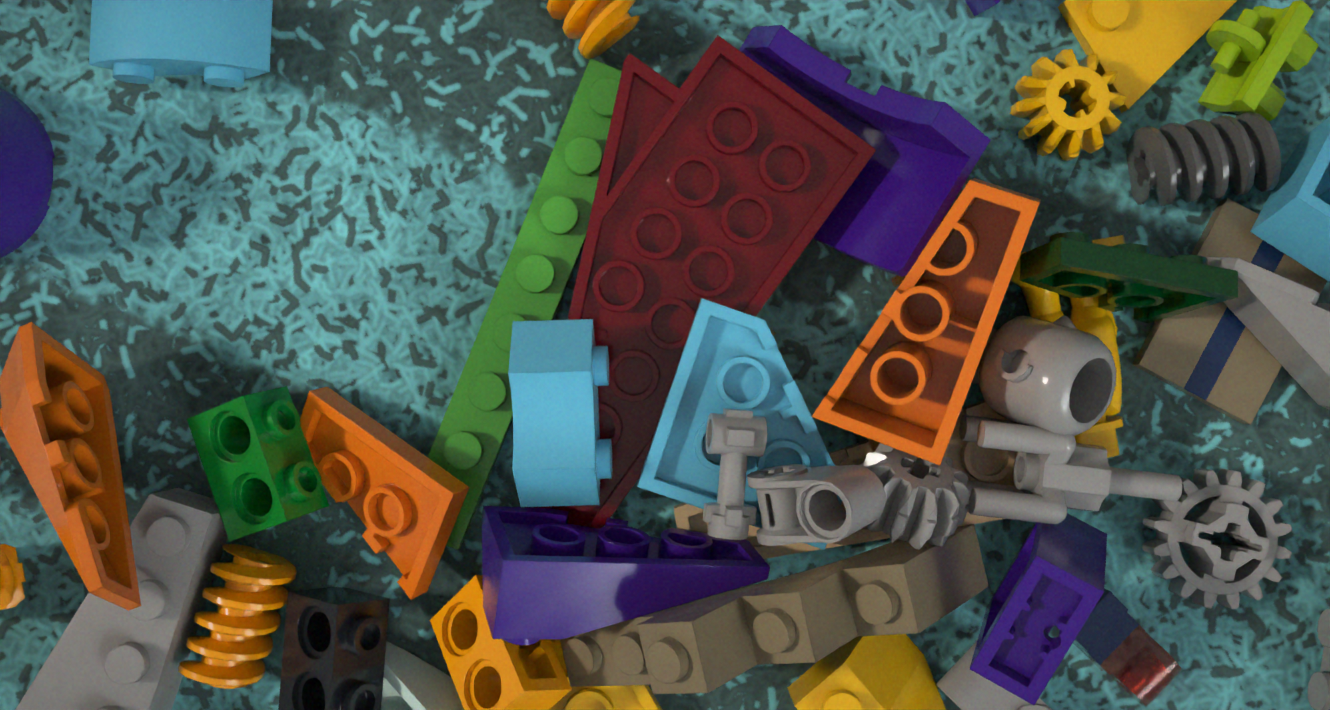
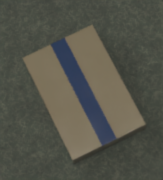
M1229 198L1219 201L1191 255L1240 258L1321 294L1327 280L1250 232L1259 214ZM1224 302L1155 321L1132 364L1239 423L1251 425L1282 367Z

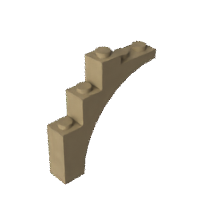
M970 524L957 527L955 534L947 538L943 547L925 543L918 550L913 548L907 541L898 539L893 543L890 542L858 555L814 569L719 593L576 636L560 639L571 687L651 685L653 694L709 693L756 665L816 663L858 636L920 633L989 586L975 525Z

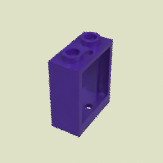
M1068 513L1066 518L1058 524L1035 522L986 608L970 670L1028 703L1035 705L1104 593L1107 534ZM1053 626H1057L1060 630L1058 637L1048 636Z

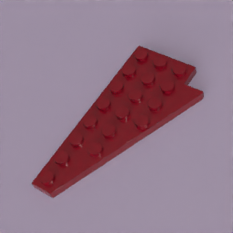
M719 35L716 36L680 88L676 87L631 53H629L623 63L568 320L593 319L595 346H608L609 386H598L600 439H611L612 479H600V505L535 507L569 511L568 524L599 529L604 527L607 517L610 518L639 479L700 299L703 298L756 317L876 152L875 148Z

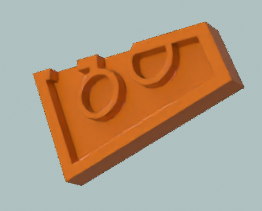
M329 387L309 391L300 417V426L306 438L314 465L320 473L322 485L336 503L347 501L367 527L362 537L374 553L378 554L385 551L403 574L397 583L410 600L426 593L455 525L469 486Z

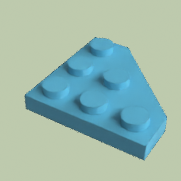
M701 298L637 487L704 509V503L717 502L721 454H708L706 451L708 416L710 413L723 414V408L753 411V416H763L767 422V443L764 455L762 457L748 456L744 504L757 508L756 522L752 526L761 528L762 522L756 489L749 487L748 474L760 469L780 465L802 464L807 467L836 465L827 451L817 430L818 428L811 417V413L781 356L766 321ZM837 495V499H838L839 504H840V506H841L842 500H841V498ZM805 543L825 550L827 543Z

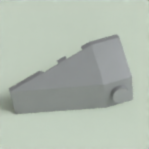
M1206 257L1210 266L1238 271V298L1224 301L1225 305L1318 405L1330 410V304L1318 303L1316 305L1320 296L1317 291L1240 258Z

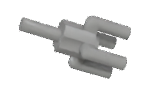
M963 415L959 430L961 441L977 442L978 446L983 448L1019 452L1014 464L1015 486L967 481L966 487L971 492L967 502L971 515L1058 524L1066 518L1067 509L1099 511L1103 500L1109 494L1178 501L1181 496L1182 480L1179 475L1109 467L1107 450L1103 446L1076 443L1073 435L1057 434L1037 426L1022 425L1011 420Z

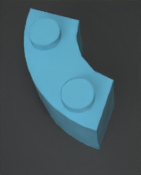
M92 0L89 65L112 69V77L114 79L128 83L151 84L154 83V76L198 75L204 76L203 81L207 84L221 87L244 86L245 79L270 72L273 0Z
M593 319L513 321L508 376L513 412L512 471L520 506L600 505V479H612L611 439H600L598 386H609L608 346H595Z

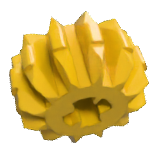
M1072 48L1064 49L1055 56L1054 62L1048 57L1039 58L1031 65L1032 76L1025 75L1017 81L1015 90L1024 99L1017 101L1011 106L1010 114L1018 118L1029 117L1030 123L1019 130L1018 138L1026 140L1036 133L1042 136L1037 144V155L1046 156L1057 147L1062 160L1070 161L1079 156L1081 149L1088 153L1099 150L1104 146L1102 134L1110 135L1118 130L1122 122L1111 111L1124 105L1127 96L1109 92L1108 85L1117 79L1118 71H1106L1100 76L1096 72L1098 54H1088L1078 63ZM1065 93L1072 97L1070 108L1076 112L1071 116L1064 112L1067 102L1061 96Z

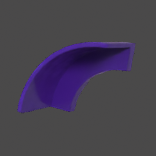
M784 26L753 27L739 51L876 149V152L813 239L878 269L901 277L906 276L937 230L991 140L946 102L918 98L883 85L880 86L876 95L873 96L847 83L852 75L851 70L823 55Z

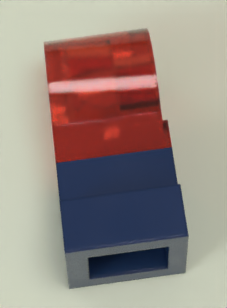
M1104 588L1103 595L1073 644L1101 671L1104 670L1130 696L1147 708L1182 671V668L1127 613L1128 609L1113 593Z

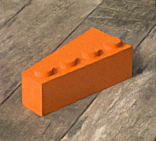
M976 178L969 180L811 417L941 465L1041 199Z

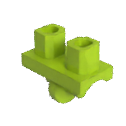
M1299 0L1293 1L1289 7L1283 9L1266 6H1255L1253 10L1243 9L1237 21H1215L1206 35V40L1218 52L1210 65L1216 72L1199 98L1198 103L1213 112H1234L1237 115L1254 112L1261 114L1267 121L1275 119L1287 100L1285 93L1272 82L1278 71L1281 73L1299 71L1309 63L1319 46L1305 29L1314 11L1304 1Z

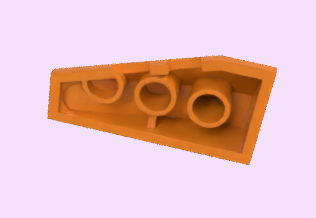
M30 322L20 326L0 376L2 405L0 408V427L89 593L128 611L141 606L111 395L105 377L34 323Z

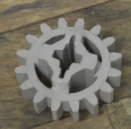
M1197 468L1194 469V483L1189 479L1181 478L1182 493L1178 501L1152 499L1162 512L1159 518H1143V525L1156 530V539L1143 543L1142 548L1143 551L1161 557L1150 570L1155 576L1165 580L1172 578L1168 590L1173 594L1185 599L1191 595L1192 602L1210 609L1216 600L1218 604L1230 609L1239 608L1240 601L1239 592L1244 596L1260 600L1263 598V594L1258 582L1262 578L1278 583L1281 580V575L1272 567L1275 558H1291V551L1285 547L1278 546V537L1291 532L1292 527L1291 524L1274 521L1273 515L1281 509L1283 504L1279 499L1270 497L1260 498L1265 488L1263 482L1248 478L1242 481L1241 472L1220 469L1216 475L1214 470ZM1201 502L1200 509L1185 517L1196 504ZM1204 532L1213 535L1214 532H1224V536L1234 538L1236 542L1234 544L1227 542L1211 544L1210 540L1200 538L1199 533ZM1179 542L1182 543L1189 554L1188 565L1182 557Z

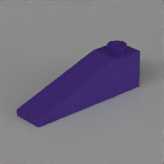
M483 506L484 612L492 638L503 639L516 645H531L537 643L540 639L569 638L761 582L769 577L770 566L747 539H720L709 536L708 533L677 528L665 529L661 533V538L651 537L639 529L629 527L627 520L608 517L605 527L600 529L568 524L569 511L550 508Z

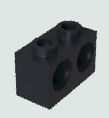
M326 587L288 592L278 710H381L390 598L344 587Z

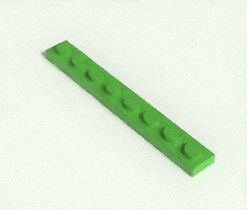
M591 58L428 455L429 459L469 486L446 546L459 550L463 544L513 421L511 389L508 376L513 321L554 320L584 246L622 72Z

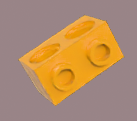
M475 575L430 619L464 710H549L572 690L550 639H540L537 643L531 645H516L503 639L492 638L483 608V575Z

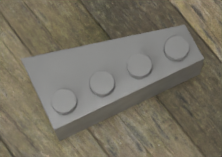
M181 488L152 493L148 496L130 525L141 606L128 611L88 593L15 710H172L183 676L178 672V666L181 661L188 660L191 652L186 647V641L188 637L196 636L199 624L194 622L195 613L205 609L207 599L202 597V592L204 588L212 587L215 574L210 572V567L212 563L220 562L224 550L222 545L226 544L228 538L215 499Z

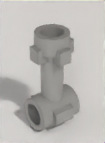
M723 408V414L710 413L708 416L706 451L708 454H721L717 502L704 503L703 520L708 522V535L715 538L729 540L747 539L749 525H755L757 508L744 504L748 456L762 457L764 455L767 443V422L763 416H753V411Z

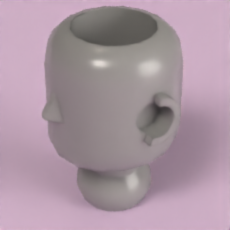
M1063 315L1053 323L1035 317L1017 316L1003 324L998 331L992 328L972 383L979 384L985 402L1002 417L1022 425L1037 426L1053 433L1075 436L1089 430L1107 410L1116 386V367L1112 352L1097 336L1078 330L1068 316Z

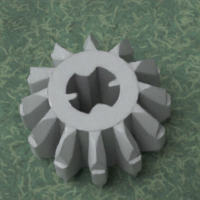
M880 443L876 451L867 453L864 463L860 464V466H865L876 474L882 482L886 493L885 508L881 516L868 525V530L872 532L883 531L890 536L892 543L900 539L907 541L913 548L918 550L925 543L943 547L947 538L955 534L958 525H962L969 509L967 502L971 492L966 487L968 476L963 471L952 468L953 460L950 457H943L941 465H937Z

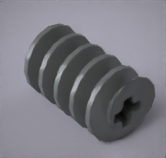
M1246 112L1235 118L1227 115L1211 119L1210 122L1196 119L1185 125L1168 123L1161 126L1160 129L1151 126L1137 129L1131 136L1126 149L1132 196L1138 205L1146 202L1150 190H1152V194L1160 206H1167L1173 203L1176 191H1178L1182 200L1189 203L1199 199L1202 188L1206 196L1211 199H1217L1224 196L1228 187L1236 196L1249 193L1253 184L1261 192L1271 191L1275 189L1280 179L1281 152L1277 136L1270 123L1261 114Z

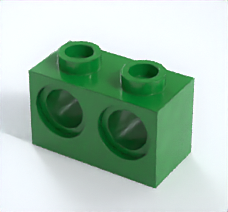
M287 386L243 395L187 419L229 542L329 506L320 473L314 465L306 438L300 426L298 411L293 404Z

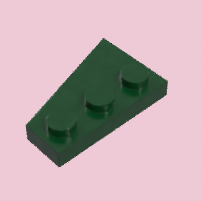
M1081 232L1054 234L1049 237L1048 243L1021 254L1020 281L1070 298L1098 296V307L1111 312L1123 311V307L1134 308V320L1143 323H1151L1238 298V271L1210 266L1206 257L1199 255H1176L1171 257L1151 254V248L1143 244L1128 243L1114 246L1092 243L1093 238L1091 235Z

